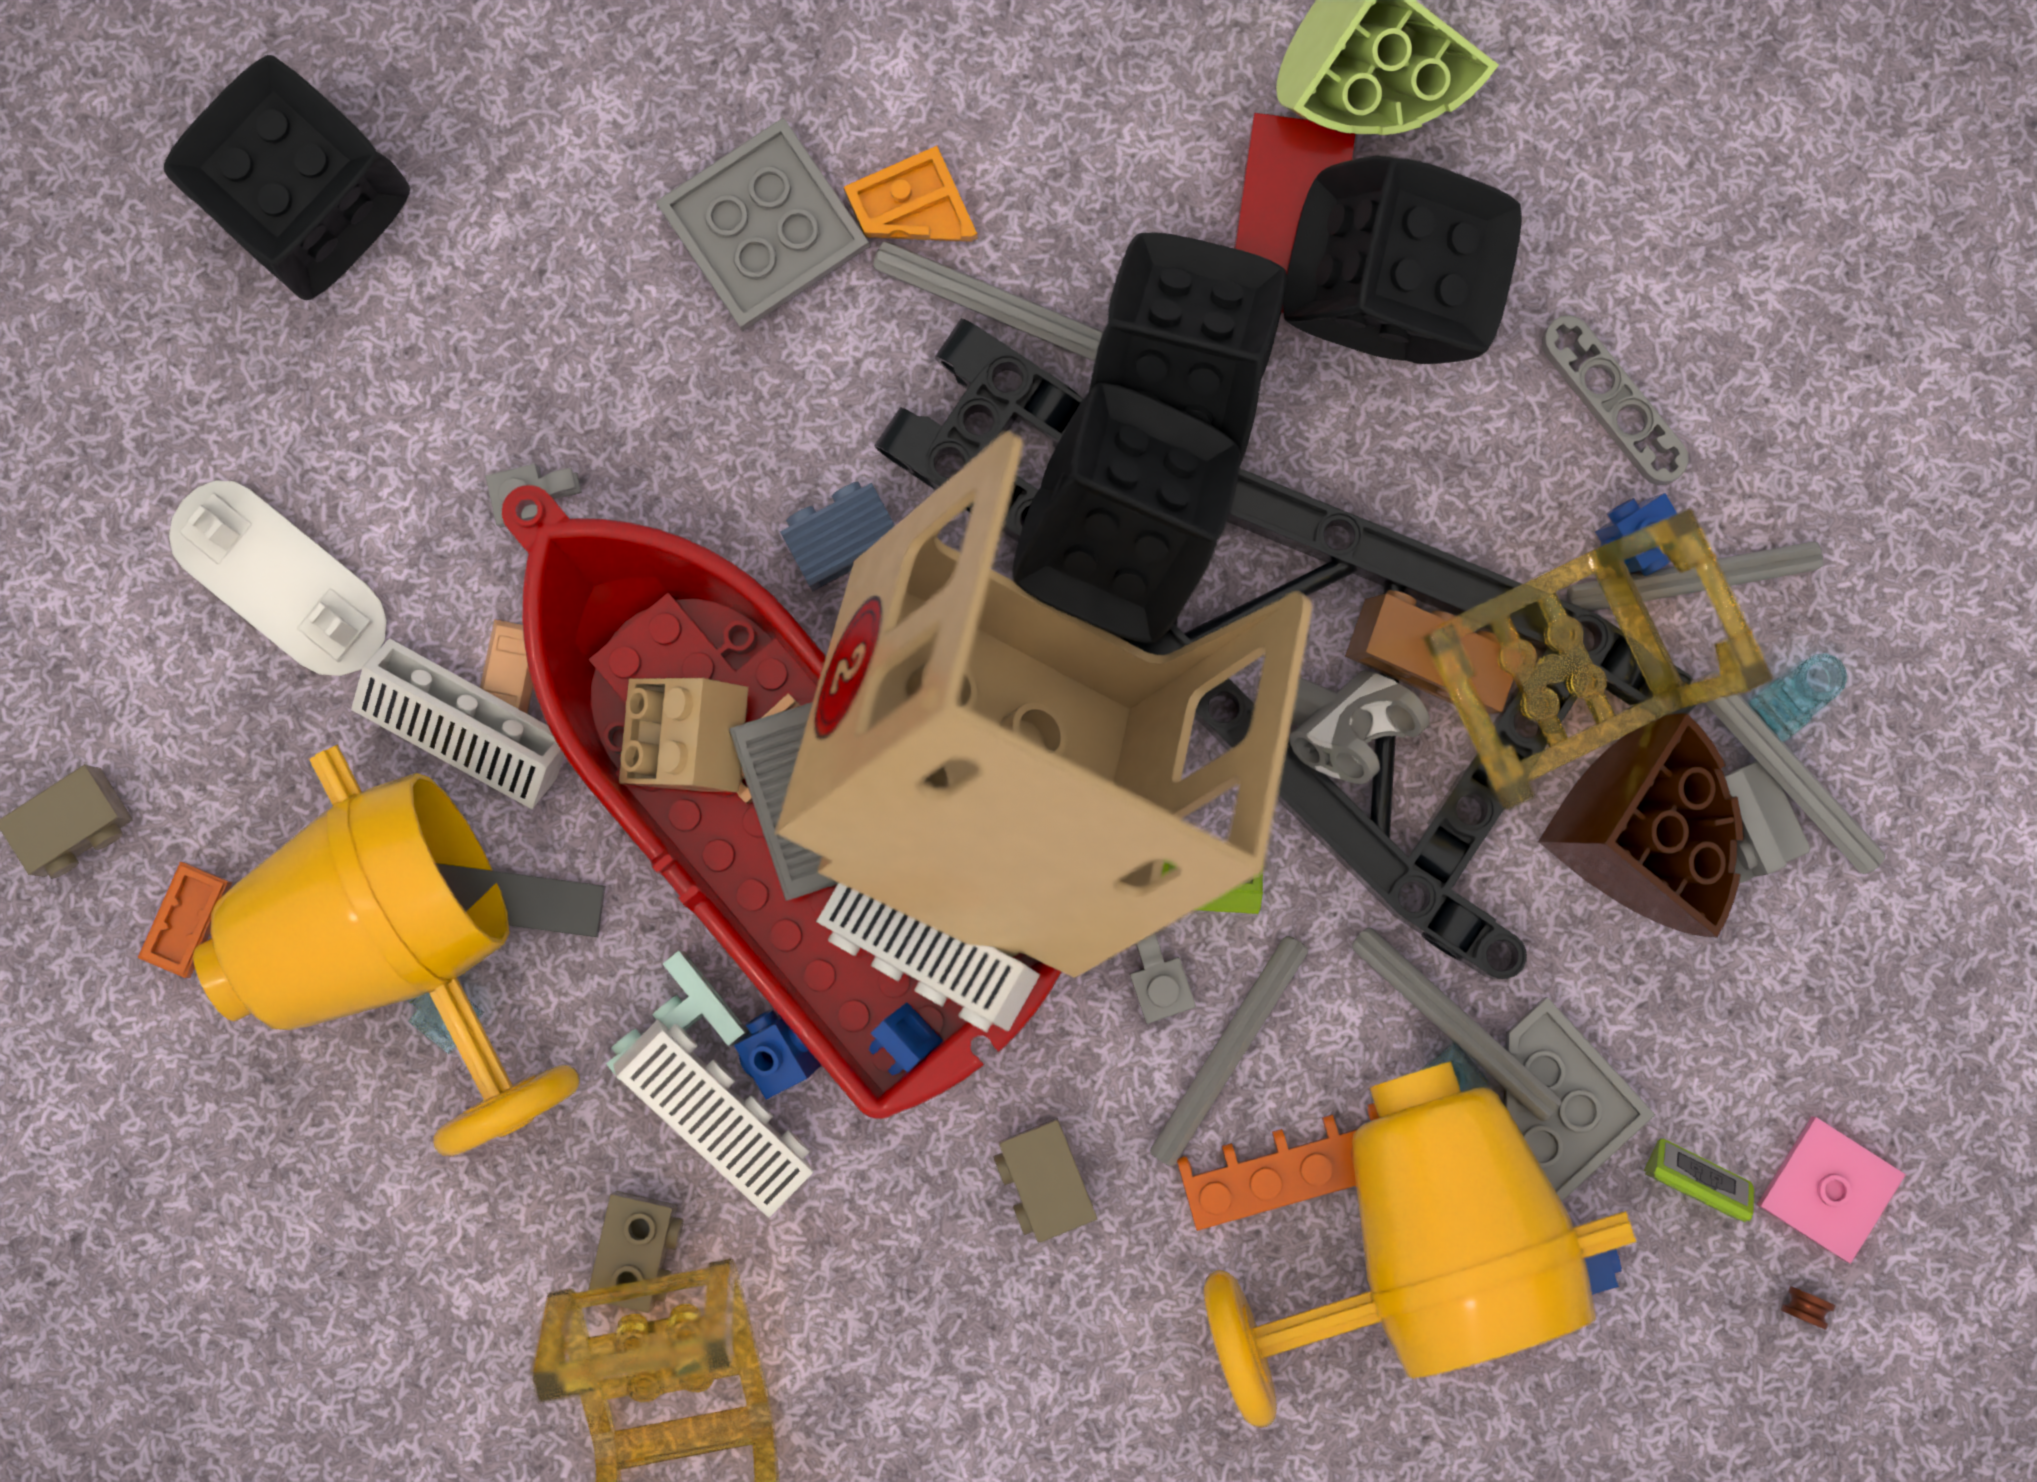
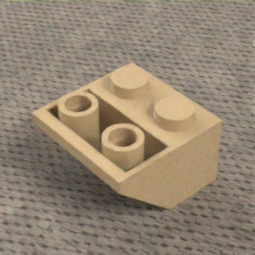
M705 678L629 679L619 783L704 792H739L741 764L729 728L745 724L748 687Z

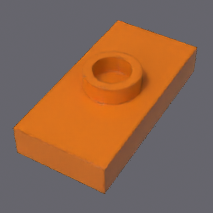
M180 862L138 958L183 978H191L195 969L193 960L194 949L196 946L207 941L211 933V911L216 902L230 890L232 882L186 862Z

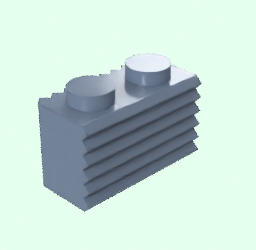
M858 481L848 484L831 496L834 500V503L818 512L815 511L813 506H809L786 519L789 527L780 531L812 592L851 572L854 561L895 526L872 483L861 487Z

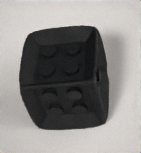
M273 55L262 57L240 73L182 134L171 149L163 165L166 176L185 195L201 207L234 240L296 296L305 301L311 300L327 290L365 253L393 222L410 194V186L407 180L392 161L378 153L366 136L319 91Z
M1369 156L1329 166L1316 176L1302 208L1287 271V284L1283 302L1284 319L1295 328L1315 337L1359 352L1391 360L1409 361L1416 364H1442L1480 357L1490 348L1503 317L1521 235V205L1513 197L1495 187L1417 160L1390 156Z
M1167 233L1137 234L1127 247L1114 283L1108 308V323L1097 349L1089 391L1098 383L1118 385L1152 397L1212 425L1231 438L1238 445L1241 465L1256 415L1261 379L1269 362L1280 320L1287 284L1286 270L1264 257L1215 243Z
M1098 383L1088 392L1070 420L1048 462L1041 487L1028 509L1013 562L1014 582L1039 601L1095 627L1135 641L1156 642L1173 625L1198 586L1211 562L1217 542L1225 529L1232 508L1240 469L1238 445L1212 425L1159 400L1122 386Z

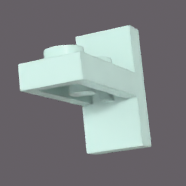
M678 950L663 963V966L688 997L683 1002L677 995L671 998L652 1014L656 1020H660L668 1029L676 1023L686 1031L701 1017L705 1016L728 1046L734 1045L749 1033L748 1029L685 951ZM637 1029L632 1030L611 1048L616 1056L607 1063V1066L615 1076L613 1064L642 1036Z

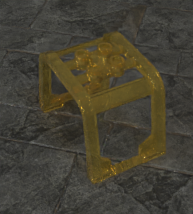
M1691 507L1589 551L1416 636L1424 655L1433 659L1443 679L1444 686L1447 688L1481 758L1480 761L1485 766L1490 777L1485 781L1494 800L1505 810L1536 797L1529 784L1530 781L1652 721L1685 707L1750 692L1774 679L1752 634L1753 631L1749 628L1718 564L1716 554L1713 553ZM1659 547L1680 574L1694 568L1696 569L1729 637L1715 643L1720 672L1685 683L1682 682L1624 560ZM1591 574L1595 575L1653 695L1617 714H1614L1604 693L1607 684L1606 675L1600 667L1593 664L1582 642L1584 636L1582 625L1575 618L1567 616L1556 591ZM1536 601L1548 624L1544 631L1545 643L1550 649L1559 652V654L1542 657L1537 664H1535L1537 659L1535 648L1530 642L1520 639L1509 614ZM1488 624L1491 625L1501 646L1497 655L1498 664L1504 672L1512 674L1522 695L1520 702L1522 714L1528 720L1538 723L1549 747L1521 761H1518L1511 745L1503 746L1470 678L1476 675V672L1460 641L1461 637ZM1566 678L1569 692L1574 697L1585 700L1596 723L1570 737L1567 736L1557 715L1560 707L1559 697L1553 690L1546 687L1547 684L1561 683Z
M733 1258L709 1262L708 1268L578 1293L573 1288L547 1294L532 1369L535 1392L539 1403L580 1395L593 1442L596 1482H621V1469L753 1445L755 1482H779L777 1441L768 1388L741 1280ZM707 1285L703 1316H701L700 1310L694 1305L681 1304L672 1309L669 1318L647 1321L645 1317L639 1314H628L619 1320L616 1332L589 1336L582 1308ZM566 1353H568L569 1360H566ZM740 1376L747 1403L745 1407L615 1431L608 1404L609 1399L629 1396L638 1402H650L656 1399L659 1394L681 1390L693 1393L707 1390L715 1379Z

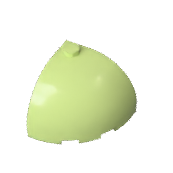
M1316 0L1298 27L1285 53L1277 78L1276 93L1281 105L1320 126L1350 134L1389 135L1420 128L1423 123L1438 117L1444 112H1452L1484 85L1499 64L1416 0Z

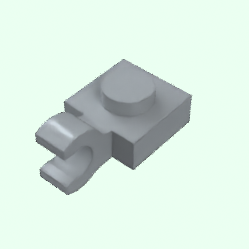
M530 464L485 476L495 522L500 528L506 527L502 519L503 502L506 496L517 487L523 485L537 486L544 489L553 499L582 493L578 473H573L572 468L557 470L541 477L539 466ZM527 505L522 510V520L533 519L537 514V506Z
M1155 933L1136 943L1144 969L1129 973L1146 1024L1195 1008L1196 1004L1180 958L1176 957L1164 961Z

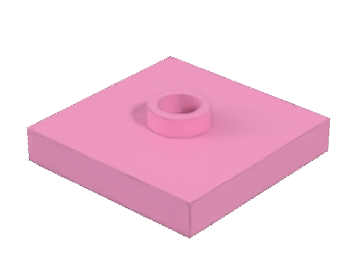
M1811 1116L1757 1205L1844 1262L1851 1264L1906 1174L1819 1118Z

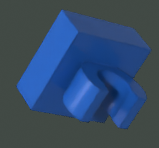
M906 1002L871 1032L876 1039L871 1043L869 1051L874 1055L884 1047L896 1060L888 1072L891 1075H896L903 1069L909 1072L939 1046L943 1040Z

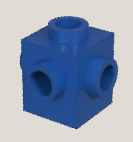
M1666 493L1643 500L1638 504L1634 498L1627 500L1609 511L1607 515L1610 522L1595 531L1601 541L1600 548L1603 557L1610 566L1619 571L1621 576L1639 570L1643 576L1656 572L1671 562L1667 553L1692 538Z
M773 1009L749 1021L746 1024L749 1033L734 1045L739 1054L743 1070L754 1079L766 1100L808 1079L821 1066L781 1016L775 1014Z

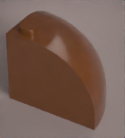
M1687 713L1670 714L1650 720L1633 729L1609 747L1580 777L1538 841L1577 875L1621 905L1661 925L1696 936L1718 938L1730 914L1740 882L1741 874L1735 873L1737 841H1743L1742 817L1738 797L1731 796L1726 778L1721 769L1726 765L1714 743Z

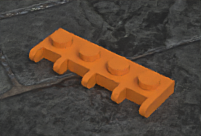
M1368 1104L1367 1110L1370 1120L1379 1119L1375 1104ZM1333 1115L1322 1117L1327 1138L1288 1148L1283 1130H1276L1272 1132L1277 1152L1239 1163L1237 1162L1232 1143L1223 1145L1222 1151L1227 1166L1193 1176L1192 1167L1187 1156L1179 1158L1177 1164L1196 1230L1206 1229L1356 1186L1352 1139L1357 1129L1339 1134Z

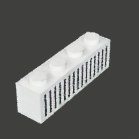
M390 638L362 668L351 708L352 711L530 809L535 807L555 782L565 755L555 741L547 724Z
M838 883L817 920V923L833 931L828 939L829 942L853 956L857 955L860 948L876 956L871 966L897 981L900 980L903 973L917 979L919 983L914 991L940 1006L944 1005L947 998L952 999L964 1006L959 1017L985 1032L988 1031L992 1023L1009 1031L1040 974L992 946L968 945L841 883Z
M657 1019L613 1064L616 1076L758 1209L770 1218L812 1175L813 1170L805 1158L810 1153V1150L790 1130L781 1135L768 1123L773 1115L753 1095H750L746 1100L741 1098L731 1088L736 1082L735 1079L716 1060L713 1059L706 1065L693 1052L698 1046L697 1043L679 1025L675 1023L668 1029Z

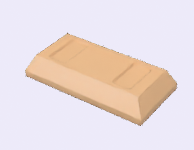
M494 619L480 688L528 714L533 684L528 669L523 625Z

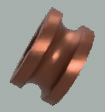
M1790 1286L1788 1292L1792 1297L1791 1302L1786 1305L1783 1304L1781 1311L1826 1330L1828 1323L1825 1321V1315L1830 1311L1834 1312L1836 1305Z

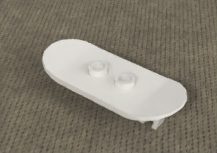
M213 481L197 487L182 500L172 517L169 532L172 554L178 563L192 577L300 665L321 675L342 676L361 670L368 660L381 648L385 640L387 621L381 600L365 582L253 491L234 481Z

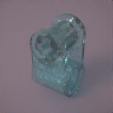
M1826 653L1816 654L1796 663L1781 677H1777L1746 702L1782 742H1785L1802 729L1813 718V715L1843 691L1847 682V672L1843 663L1835 656ZM1812 665L1822 667L1828 674L1829 683L1823 693L1814 691L1807 682V672Z

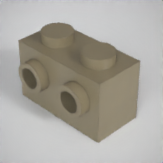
M84 764L0 819V831L28 875L41 877L49 875L51 879H55L75 868L79 864L76 857L91 847H94L95 850H100L117 841L123 835L120 828L133 821V818L101 768Z
M1058 1118L999 1141L1002 1153L993 1156L1004 1186L1013 1182L1016 1186L1022 1202L1013 1205L1024 1235L1034 1232L1037 1242L1041 1243L1098 1220Z
M620 1191L610 1194L586 1299L649 1313L655 1307L656 1301L665 1302L672 1271L663 1269L668 1249H677L684 1219L675 1217L677 1204Z

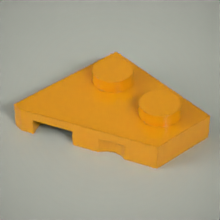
M937 145L844 186L845 194L866 238L971 242L978 239L975 227Z

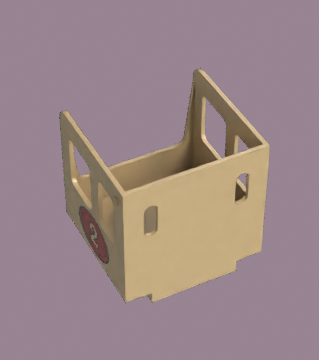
M1007 431L854 561L775 833L821 855L818 873L968 945L992 946L1010 957L1022 952L1076 978L1262 873L1311 619L1312 602L1309 597L1302 593L1292 592L1284 598L1172 653L1155 655L1139 649L1108 631L1095 627L1039 601L1026 593L1014 581L991 569L1023 447L1022 438ZM974 502L961 552H958L942 543L937 535L948 522ZM1265 654L1251 727L1247 736L1239 745L1181 780L1195 711L1200 699L1205 693ZM1239 784L1231 829L1225 842L1181 820ZM1164 860L1178 866L1161 876Z

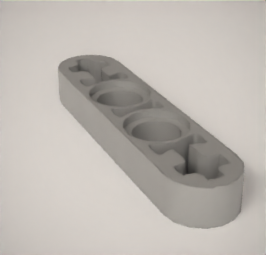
M1571 315L1555 319L1545 330L1542 337V350L1548 360L1643 478L1655 485H1668L1676 481L1686 471L1689 462L1688 452L1684 444L1584 321ZM1558 329L1564 334H1568L1571 331L1577 334L1578 339L1575 341L1574 347L1582 357L1589 349L1595 355L1587 359L1576 372L1570 366L1578 359L1574 352L1568 347L1560 351L1555 346V342L1559 338V334L1556 331ZM1595 367L1605 369L1612 378L1611 390L1605 394L1591 392L1585 384L1584 377L1587 370ZM1626 407L1637 409L1644 417L1643 430L1637 434L1623 432L1617 424L1618 412ZM1655 430L1659 437L1655 438L1651 443L1661 454L1666 453L1668 450L1673 453L1675 458L1670 463L1673 472L1670 473L1666 468L1656 471L1651 464L1656 459V455L1648 444L1640 452L1634 445L1642 442Z

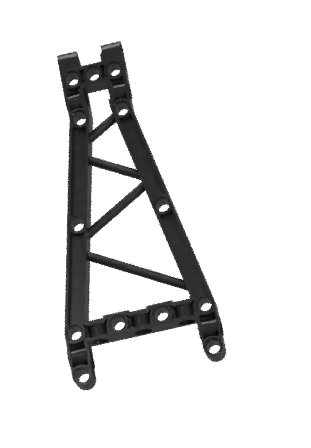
M961 318L934 358L945 369L954 374L957 383L966 388V392L942 426L928 416H917L907 409L900 407L874 447L893 463L934 490H938L952 478L944 477L936 471V464L941 457L956 455L964 461L966 466L999 436L1007 432L1014 421L1018 424L1021 420L1025 421L1052 439L1053 447L1056 448L1083 398L1069 386L980 327ZM1013 371L1021 377L1022 383L1015 391L1003 392L994 386V378L1000 372ZM974 413H985L993 420V425L987 433L975 435L965 428L966 419ZM1240 468L1233 504L1227 522L1326 562V564L1185 633L1177 627V617L1169 630L1154 643L1135 641L1118 635L1115 636L1145 652L1155 655H1166L1244 618L1292 592H1300L1308 596L1351 574H1355L1384 586L1383 594H1386L1388 590L1405 593L1423 603L1541 650V658L1525 681L1516 688L1504 706L1503 711L1500 712L1484 736L1486 740L1468 767L1459 774L1427 822L1429 825L1427 830L1408 856L1390 839L1396 736H1383L1375 739L1374 753L1380 763V770L1372 780L1370 818L1326 774L1309 767L1301 761L1293 751L1289 737L1276 798L1394 917L1420 933L1430 944L1450 957L1462 961L1487 978L1509 979L1518 975L1523 970L1527 961V951L1523 942L1516 935L1496 923L1494 917L1453 891V886L1589 680H1592L1628 705L1636 706L1652 718L1670 714L1690 713L1695 708L1699 699V689L1695 680L1688 673L1660 656L1649 645L1625 633L1598 614ZM1015 475L1001 531L1018 542L1022 531L1021 521L1027 514L1038 489ZM972 502L964 510L971 514L974 502ZM1331 526L1342 527L1350 536V546L1343 550L1332 549L1325 542L1324 530ZM1574 626H1583L1592 632L1594 646L1591 651H1582L1573 645L1571 632ZM1379 672V675L1399 683V680ZM1228 678L1203 695L1197 705L1194 717L1229 751L1239 745L1247 736L1251 727L1255 704ZM1663 683H1670L1679 690L1681 703L1677 709L1667 708L1661 703L1659 690ZM1217 696L1230 698L1236 705V717L1230 722L1225 723L1213 719L1208 709L1211 699ZM1518 711L1529 712L1536 718L1538 730L1533 738L1523 737L1516 731L1514 718ZM1462 797L1475 799L1481 807V817L1475 825L1463 823L1456 813L1457 803ZM1405 883L1418 885L1424 893L1423 906L1417 912L1405 910L1399 902V891ZM1496 941L1505 943L1511 951V962L1502 971L1494 969L1487 960L1488 948Z

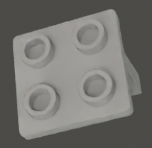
M1758 761L1724 775L1731 796L1738 797L1742 817L1743 841H1737L1735 873L1741 874L1739 884L1757 876L1771 874L1786 867L1787 862L1810 852V845L1783 788Z

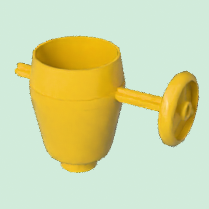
M338 745L323 750L311 757L309 760L333 806L324 811L244 876L216 902L211 911L212 939L196 946L194 949L193 960L198 979L214 1007L230 1021H238L252 1014L272 1029L294 1030L405 1001L429 992L484 1099L463 1111L462 1114L448 1121L436 1131L433 1144L437 1152L443 1156H455L496 1137L506 1136L533 1121L534 1117L573 1095L579 1086L580 1077L574 1067L566 1064L550 1068L512 1085L457 978L503 946L510 932L508 912L497 882L465 912L455 899L435 864L493 871L470 825L448 794L430 777L418 773L369 788L362 792Z
M1451 1061L1369 1087L1379 1119L1360 1126L1354 1133L1352 1146L1367 1279L1371 1291L1257 1326L1237 1279L1224 1270H1215L1210 1273L1206 1278L1203 1290L1206 1313L1218 1358L1234 1401L1244 1420L1258 1428L1271 1425L1277 1414V1401L1267 1357L1382 1322L1384 1331L1409 1378L1436 1375L1485 1362L1547 1342L1585 1327L1595 1321L1596 1316L1588 1270L1584 1259L1637 1242L1627 1212L1623 1211L1573 1227L1569 1214L1499 1096L1491 1089L1484 1087L1461 1092Z

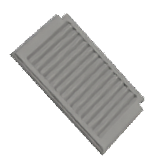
M813 702L729 728L786 901L839 883L818 873L821 855L775 833Z

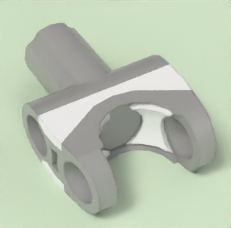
M1360 671L1338 692L1299 677L1291 723L1298 727L1290 735V744L1298 758L1309 767L1337 779L1355 784H1364L1371 780L1380 770L1378 758L1367 743L1383 736H1398L1402 738L1406 736H1419L1429 726L1430 717L1422 701L1412 691L1392 679L1372 671Z

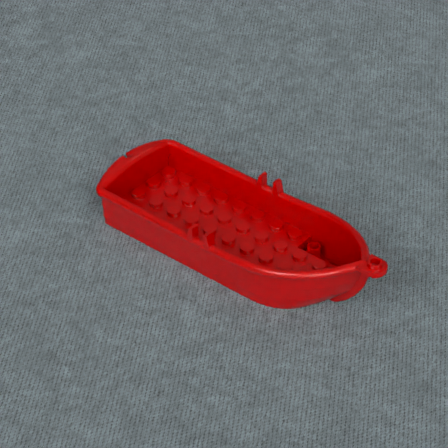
M523 485L511 491L506 496L502 505V519L507 529L528 552L523 583V637L528 669L543 716L555 741L572 768L650 860L651 866L656 873L661 874L680 896L678 899L698 917L864 1115L874 1119H885L916 1107L946 1092L984 1066V1063L971 1050L973 1039L977 1036H985L991 1041L993 1047L1000 1052L1035 1015L1062 973L1061 971L1022 952L1012 956L1011 958L1040 974L1009 1031L992 1023L988 1031L985 1032L959 1017L964 1006L952 999L947 998L944 1005L940 1006L914 991L919 983L917 979L903 973L900 980L897 981L871 966L876 956L860 948L857 955L853 956L828 941L833 931L817 923V920L838 884L786 901L753 801L746 804L737 792H704L619 783L629 679L705 678L748 687L745 723L761 719L788 693L800 706L813 702L826 655L768 590L735 564L710 549L681 536L631 522L608 519L569 518L544 489L537 486ZM527 505H536V516L531 520H522V510ZM744 778L742 782L746 787H748L746 780ZM908 1002L943 1042L909 1072L903 1069L900 1073L891 1075L888 1070L896 1060L884 1047L874 1055L869 1051L871 1043L876 1039L871 1032L884 1019Z

